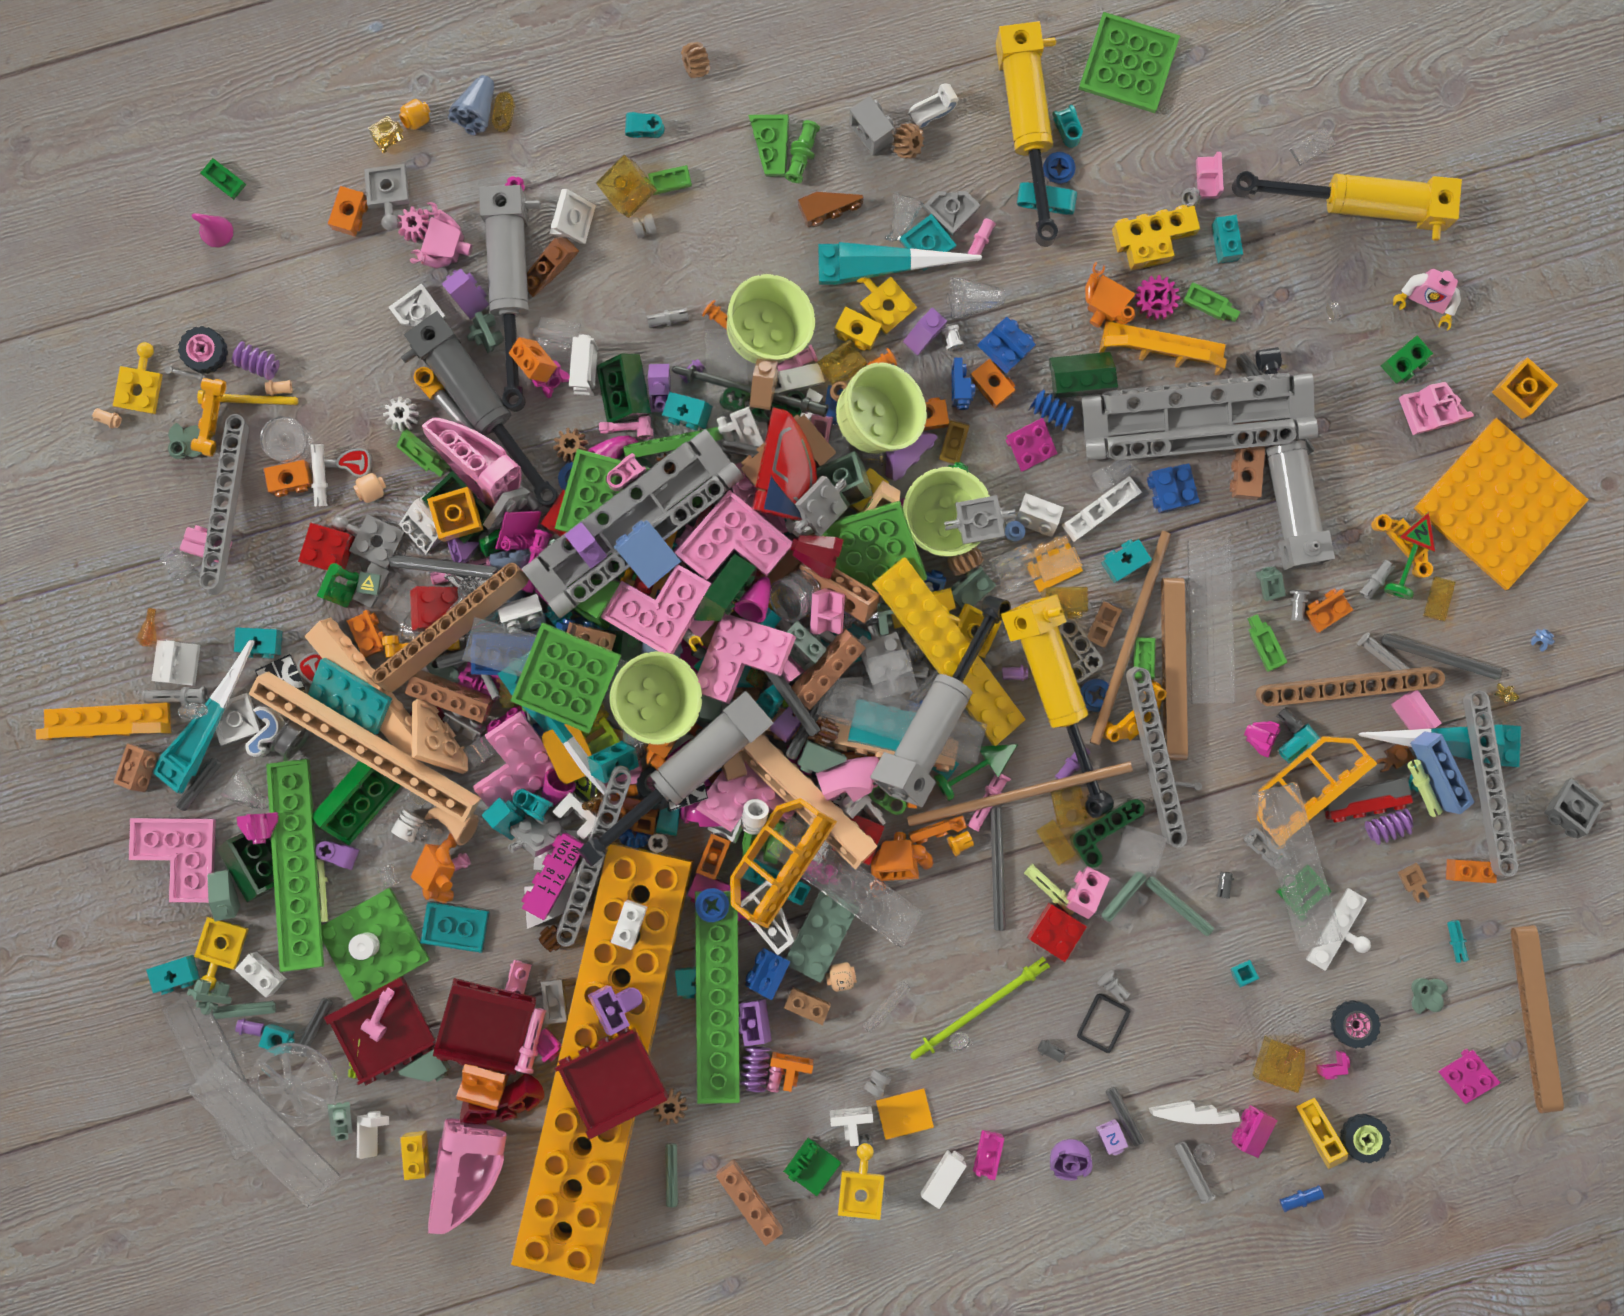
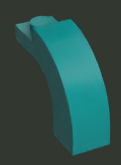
M757 859L753 860L773 878H777L780 870ZM749 866L742 877L759 885L766 881L751 866ZM799 880L787 899L803 905L811 886Z

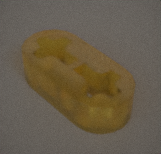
M508 92L499 93L495 99L492 123L499 132L508 131L512 124L515 101ZM507 98L510 103H506L505 109H503L502 102ZM502 115H504L506 123H502V126H499L497 121H500Z

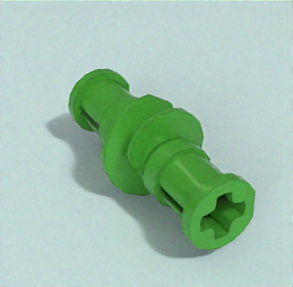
M810 120L803 122V130L799 139L791 144L790 153L793 157L785 178L792 183H802V174L807 166V160H812L815 157L811 148L814 145L816 133L820 130V126Z

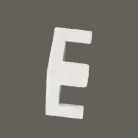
M569 793L553 810V813L561 818L562 816H568L575 809V813L582 820H587L577 831V835L583 840L589 839L598 813L584 803L575 793Z

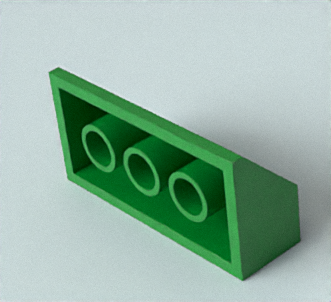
M358 761L312 814V818L321 829L350 846L401 785L363 762Z

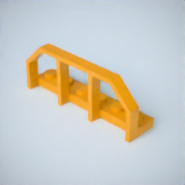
M1108 321L1104 324L1099 350L1102 353L1107 347L1118 346L1141 350L1139 357L1141 361L1146 358L1149 352L1176 357L1175 367L1177 368L1186 359L1208 363L1216 366L1215 375L1218 376L1225 370L1227 359L1223 358L1226 344Z
M170 703L44 709V728L36 729V740H52V738L63 737L93 738V736L99 735L130 736V734L138 733L171 734Z
M1322 736L1258 790L1256 819L1272 836L1275 842L1280 845L1376 766L1377 763L1354 738ZM1324 742L1352 743L1363 755L1354 763L1356 765L1350 771L1347 769L1338 776L1339 780L1337 782L1311 755ZM1308 757L1331 783L1322 789L1323 793L1319 797H1312L1304 804L1282 777ZM1279 781L1303 810L1301 812L1299 810L1295 811L1289 817L1290 821L1285 825L1280 824L1272 830L1262 819L1264 792Z
M802 798L776 806L730 877L731 906L747 920L768 928L837 821L822 813ZM805 806L817 816L796 847L774 830L784 813ZM770 834L793 851L776 879L753 861ZM749 866L772 884L753 915L741 906L740 880Z

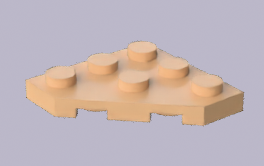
M419 699L413 701L412 758L461 774L468 771V752L464 746L460 747L454 739L456 735L448 723H443L440 719L436 706Z

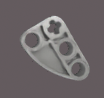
M1066 619V622L1059 625L1058 628L1072 668L1080 672V677L1077 680L1079 683L1099 670L1103 660L1078 623L1073 619ZM1065 623L1072 626L1073 631L1071 634L1064 632L1063 625ZM1077 640L1084 642L1085 648L1083 651L1076 649L1075 642ZM1088 658L1096 660V663H1094L1095 667L1088 665Z

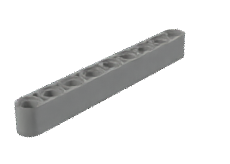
M238 414L230 415L225 422L199 578L201 587L211 595L219 594L224 587L249 434L247 423ZM241 423L238 429H233L236 424ZM233 443H238L235 448H230ZM230 462H235L233 467L227 468ZM232 481L229 487L224 488L226 482ZM229 501L227 506L221 507L222 502ZM225 520L223 526L217 527L220 521ZM222 540L220 546L214 547L216 541ZM214 560H219L215 567H211V563ZM215 579V584L208 587V582Z
M1132 667L1127 671L1126 679L1163 839L1167 844L1175 848H1181L1187 842V834L1151 676L1144 668ZM1140 671L1142 678L1139 682H1136L1135 674ZM1142 692H1145L1146 700L1141 702L1139 696ZM1150 712L1151 719L1145 722L1144 715ZM1154 732L1156 738L1153 742H1150L1149 735ZM1159 752L1160 759L1157 762H1154L1153 756L1155 753ZM1164 772L1165 778L1162 782H1159L1158 775ZM1168 792L1169 799L1163 802L1162 797ZM1173 812L1174 818L1168 822L1167 816ZM1178 832V839L1172 842V835Z
M1478 690L1468 693L1463 699L1491 868L1497 876L1511 877L1518 871V862L1488 695L1486 692ZM1474 696L1479 698L1478 706L1473 702ZM1478 716L1483 720L1482 726L1477 724ZM1481 737H1484L1486 739L1487 743L1485 747H1483L1480 743ZM1485 758H1488L1490 761L1489 768L1484 765ZM1489 778L1492 779L1494 783L1492 789L1489 788L1487 785V781ZM1493 799L1497 802V808L1495 810L1491 807V801ZM1496 820L1501 824L1500 830H1496L1494 826ZM1500 841L1504 843V850L1502 852L1498 848ZM1504 862H1506V864L1508 865V870L1506 872L1502 870V864Z
M618 766L612 771L589 840L599 832L605 833L617 822L631 782L630 771L625 766ZM618 773H625L627 779L619 782L615 779V776ZM615 792L620 795V798L617 801H611L608 796ZM609 812L613 815V818L610 821H605L601 816ZM582 857L557 928V942L562 946H571L577 937L604 857L592 867ZM584 872H590L593 876L591 879L585 880L581 875ZM581 891L586 896L583 899H577L574 894ZM571 911H575L579 914V916L575 919H571L567 916V914ZM563 931H569L572 935L569 938H563L560 934Z

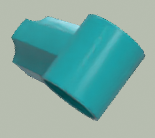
M1308 723L1302 726L1299 731L1293 734L1294 736L1277 749L1280 756L1287 763L1294 761L1320 739Z

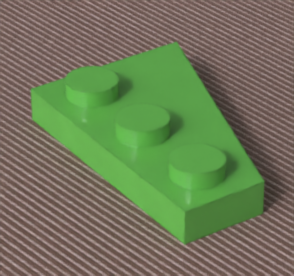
M788 114L748 115L766 177L785 176L789 131Z

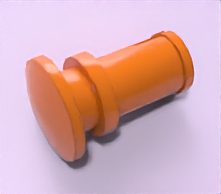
M713 300L706 306L702 316L704 317L707 314L710 320L713 319L727 331V314L720 310V306L716 307L714 305L716 301Z
M887 348L888 353H882L880 357L864 365L866 367L872 363H894L897 366V361L893 352Z

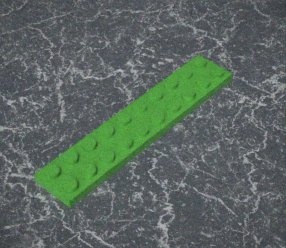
M300 759L266 764L269 813L278 812L279 819L271 835L280 972L324 967L314 819L312 818L313 801L310 760Z
M695 891V902L702 891ZM723 891L728 898L729 909L726 916L717 922H707L701 919L695 908L697 1104L740 1103L738 911L731 906V891ZM718 898L714 899L712 902L710 900L705 899L708 903V908L706 912H708L712 908L720 911L716 906Z

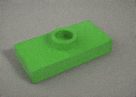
M687 165L648 174L653 195L692 187Z
M1136 637L1133 650V667L1146 669L1151 676V680H1154L1156 638ZM1140 671L1135 674V679L1142 678Z

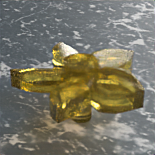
M1500 683L1497 684L1499 691H1496L1494 695L1501 697L1504 703L1508 704L1510 700L1516 701L1519 699V696L1513 692L1514 686H1508L1505 689Z

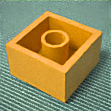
M1527 357L1507 374L1492 393L1518 417L1524 419L1541 405L1558 384Z
M468 487L427 499L437 535L441 541L446 542L483 530L473 492Z

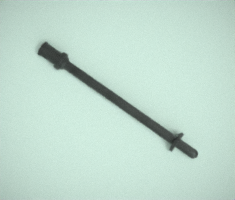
M676 365L672 367L673 373L686 376L689 383L697 379L726 388L734 387L751 394L752 386L698 372L695 365H691L690 369ZM774 392L773 401L798 407L805 414L809 412L822 417L827 415L828 404L812 401L809 397L800 400Z

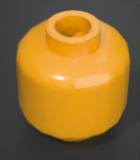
M413 99L401 106L399 118L406 128L417 130L429 122V113L431 111L425 102Z

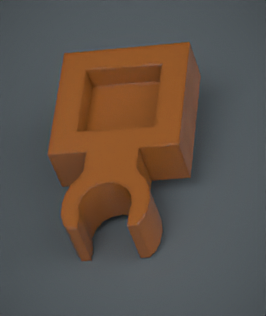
M1395 744L1384 751L1387 756L1386 758L1377 759L1375 762L1377 764L1383 762L1385 767L1380 772H1386L1390 769L1391 765L1398 769L1415 757L1408 746Z

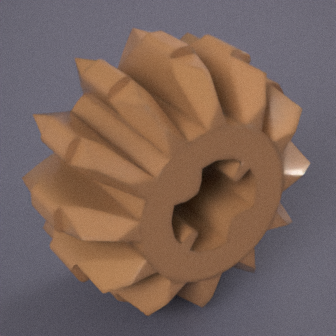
M692 42L683 46L681 51L683 66H685L688 75L691 78H701L709 74L710 61L701 42Z
M911 123L901 124L899 128H896V134L893 135L894 142L892 145L895 146L893 152L905 159L916 158L917 154H921V147H924L922 142L925 139L922 136L923 130L919 129V126Z
M566 428L565 435L562 431H559L561 439L554 438V441L558 444L553 446V448L559 451L557 456L559 458L563 457L564 462H568L570 457L572 462H574L577 449L588 451L587 448L583 447L589 444L587 440H583L585 434L580 433L578 435L579 430L577 428L572 433L570 428ZM568 442H571L572 444H574L575 447H574L573 449H571V448L567 445Z
M976 546L966 553L950 556L947 562L954 575L960 576L980 565L984 559L981 551Z
M670 1088L668 1100L655 1106L654 1108L658 1109L653 1112L654 1116L661 1114L659 1122L666 1118L667 1125H670L671 1119L677 1124L679 1122L678 1117H685L682 1111L688 1110V1106L683 1105L687 1098L679 1099L682 1092L678 1091L674 1095V1088ZM672 1102L674 1104L673 1108H675V1110L672 1108L670 1110H667V1105H665V1103L669 1105Z

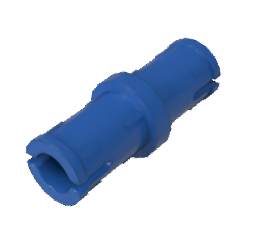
M1317 1185L1305 1191L1298 1190L1296 1194L1279 1199L1283 1211L1287 1212L1300 1206L1303 1208L1307 1207V1204L1324 1199V1194L1321 1187Z

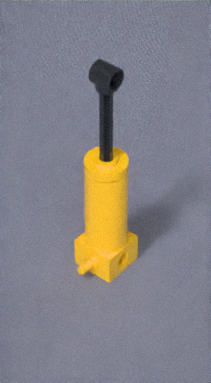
M1040 21L999 26L995 44L999 70L1004 71L1015 153L1029 156L1038 214L1035 239L1040 246L1048 247L1054 243L1058 234V228L1054 220L1050 219L1041 153L1053 147L1041 57L1044 47L1055 46L1056 39L1054 37L1042 39ZM1042 231H1049L1051 237L1043 236Z
M1243 171L1234 180L1232 191L1238 197H1246L1249 194L1255 195L1256 192L1322 198L1327 201L1328 213L1417 222V229L1432 230V240L1438 241L1441 237V231H1446L1459 219L1462 179L1433 176L1426 183L1336 173L1333 175L1328 187L1259 180L1258 176H1255L1253 173ZM1240 181L1246 182L1248 187H1242Z
M1057 594L1026 602L1002 613L1001 616L1010 642L1015 640L1021 641L1050 726L1052 728L1066 727L1082 773L1093 771L1077 725L1081 719L1088 716V711L1058 628L1059 625L1066 622ZM1097 781L1086 783L1089 791L1087 795L1088 800L1085 802L1087 813L1093 818H1098L1112 810L1114 807L1112 796L1104 790H1100Z

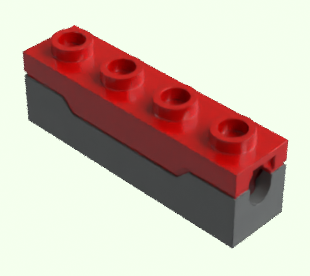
M1408 778L1347 789L1324 808L1326 819H1333L1335 823L1346 821L1347 816L1353 815L1354 818L1365 817L1366 812L1373 811L1374 814L1387 812L1386 808L1394 807V810L1407 808L1406 804L1413 803Z

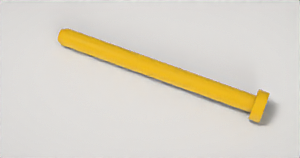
M204 390L198 391L197 400L199 405L202 404V400L205 397ZM224 394L220 402L297 405L299 400L296 397Z

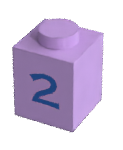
M1115 1119L1096 1127L1103 1146L1109 1155H1118L1124 1151V1148L1128 1147L1121 1128Z

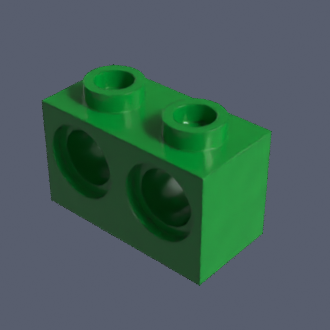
M1417 335L1380 366L1396 384L1402 380L1406 382L1415 375L1412 371L1417 367L1422 369L1430 362L1428 358L1433 352ZM1412 351H1416L1419 354V359L1413 356ZM1397 364L1403 366L1404 372L1398 370Z

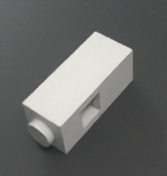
M947 1150L920 1192L921 1197L940 1209L966 1168V1163L963 1161L964 1157L956 1151L951 1153Z

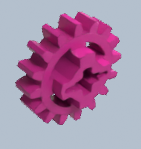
M1160 275L1156 277V280L1152 276L1148 278V282L1143 280L1142 286H1138L1136 290L1139 294H1136L1134 298L1139 300L1136 307H1142L1140 314L1146 312L1147 319L1153 315L1154 321L1159 316L1163 320L1167 317V314L1171 316L1174 312L1173 309L1178 307V304L1175 302L1180 300V296L1175 295L1178 293L1179 288L1173 289L1175 282L1173 281L1169 284L1168 277L1161 280ZM1168 293H1169V295H1170V303H1169V300L1167 299V294H1168ZM1144 294L1147 296V302H1145ZM1162 294L1160 299L1152 302L1154 297Z

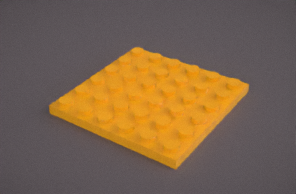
M1495 418L1413 509L1422 517L1429 512L1431 525L1504 590H1508L1589 499L1499 419Z

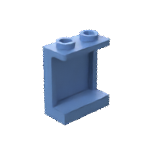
M641 520L632 527L633 531L630 534H624L616 540L617 544L614 548L634 570L641 581L650 588L681 561L647 520L643 522Z

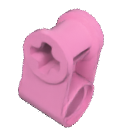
M631 453L608 473V486L613 491H621L644 474L647 469L642 467L635 459L634 453ZM614 476H620L622 482L614 485L611 483V479Z

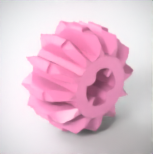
M411 206L410 212L403 209L405 215H398L400 222H398L397 228H399L398 233L400 236H404L406 241L412 238L414 243H417L418 237L424 240L423 234L427 232L430 217L424 214L421 208L416 211ZM415 222H416L417 225H416L415 227H414V225H412V226H413V228H412V227H411V224H412V223L415 224Z

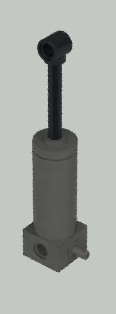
M438 311L434 312L403 334L412 348L401 356L404 363H407L415 356H418L419 359L421 358L433 371L476 432L484 436L494 432L535 488L533 492L537 500L544 507L551 508L559 497L558 492L551 486L549 481L543 480L505 428L504 424L511 417V412L465 351L460 340ZM547 491L552 492V499L544 501V493Z

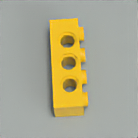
M1181 205L1172 211L1164 209L1156 212L1155 215L1148 216V214H1142L1133 220L1128 218L1118 220L1112 228L1117 253L1126 251L1129 245L1167 236H1170L1172 241L1196 235L1200 230L1195 206ZM1170 220H1177L1179 226H1173ZM1151 224L1158 225L1160 230H1153ZM1131 229H1138L1140 231V235H1134L1131 232Z

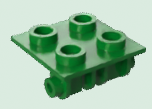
M808 1137L783 1172L789 1176L788 1178L791 1181L798 1182L812 1194L818 1196L842 1162Z

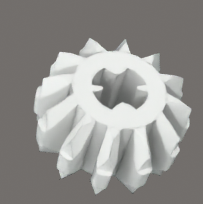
M398 397V402L391 399L392 406L385 405L389 412L383 413V416L388 418L386 424L392 425L391 428L394 431L399 428L403 432L405 431V426L412 430L410 424L418 423L414 419V417L419 416V412L415 411L417 405L411 404L409 398L404 401L402 397ZM400 411H403V417H402V418H400V414H399Z

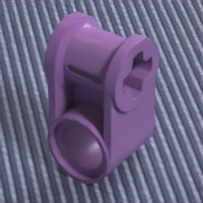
M789 706L769 729L785 743L792 738L801 725L796 716L793 717V711Z
M324 841L317 845L315 852L318 858L352 870L359 849L333 841ZM328 847V849L331 850V853L326 854L323 848Z

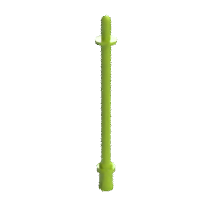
M1042 956L1029 967L1025 966L1020 976L930 1040L923 1037L922 1039L925 1043L910 1054L911 1059L916 1060L929 1050L934 1054L935 1050L933 1047L1026 981H1035V977L1050 968L1048 963L1039 967L1046 961L1045 958Z

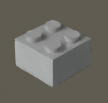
M868 96L850 109L849 125L872 156L892 143L894 123L889 116L883 114L882 107L877 100H873L871 96Z

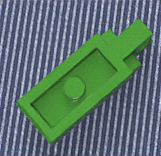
M1192 282L1183 300V303L1223 321L1226 318L1235 322L1240 314V311L1231 307L1232 303L1229 302V299Z
M408 429L402 432L396 445L402 452L425 471L435 472L439 477L448 472L450 466L444 460H441V457Z
M1258 614L1247 618L1251 629H1249L1250 637L1267 672L1286 664L1287 660L1271 627L1266 622L1262 623Z

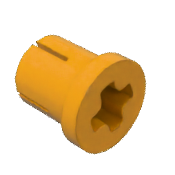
M968 831L954 837H947L948 844L955 856L974 846Z

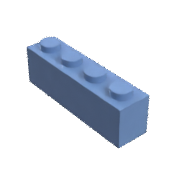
M1424 731L1410 743L1418 760L1421 761L1425 774L1429 775V783L1443 811L1462 814L1475 803L1442 734Z

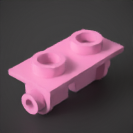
M514 960L510 964L509 980L506 983L505 990L524 994L532 965Z

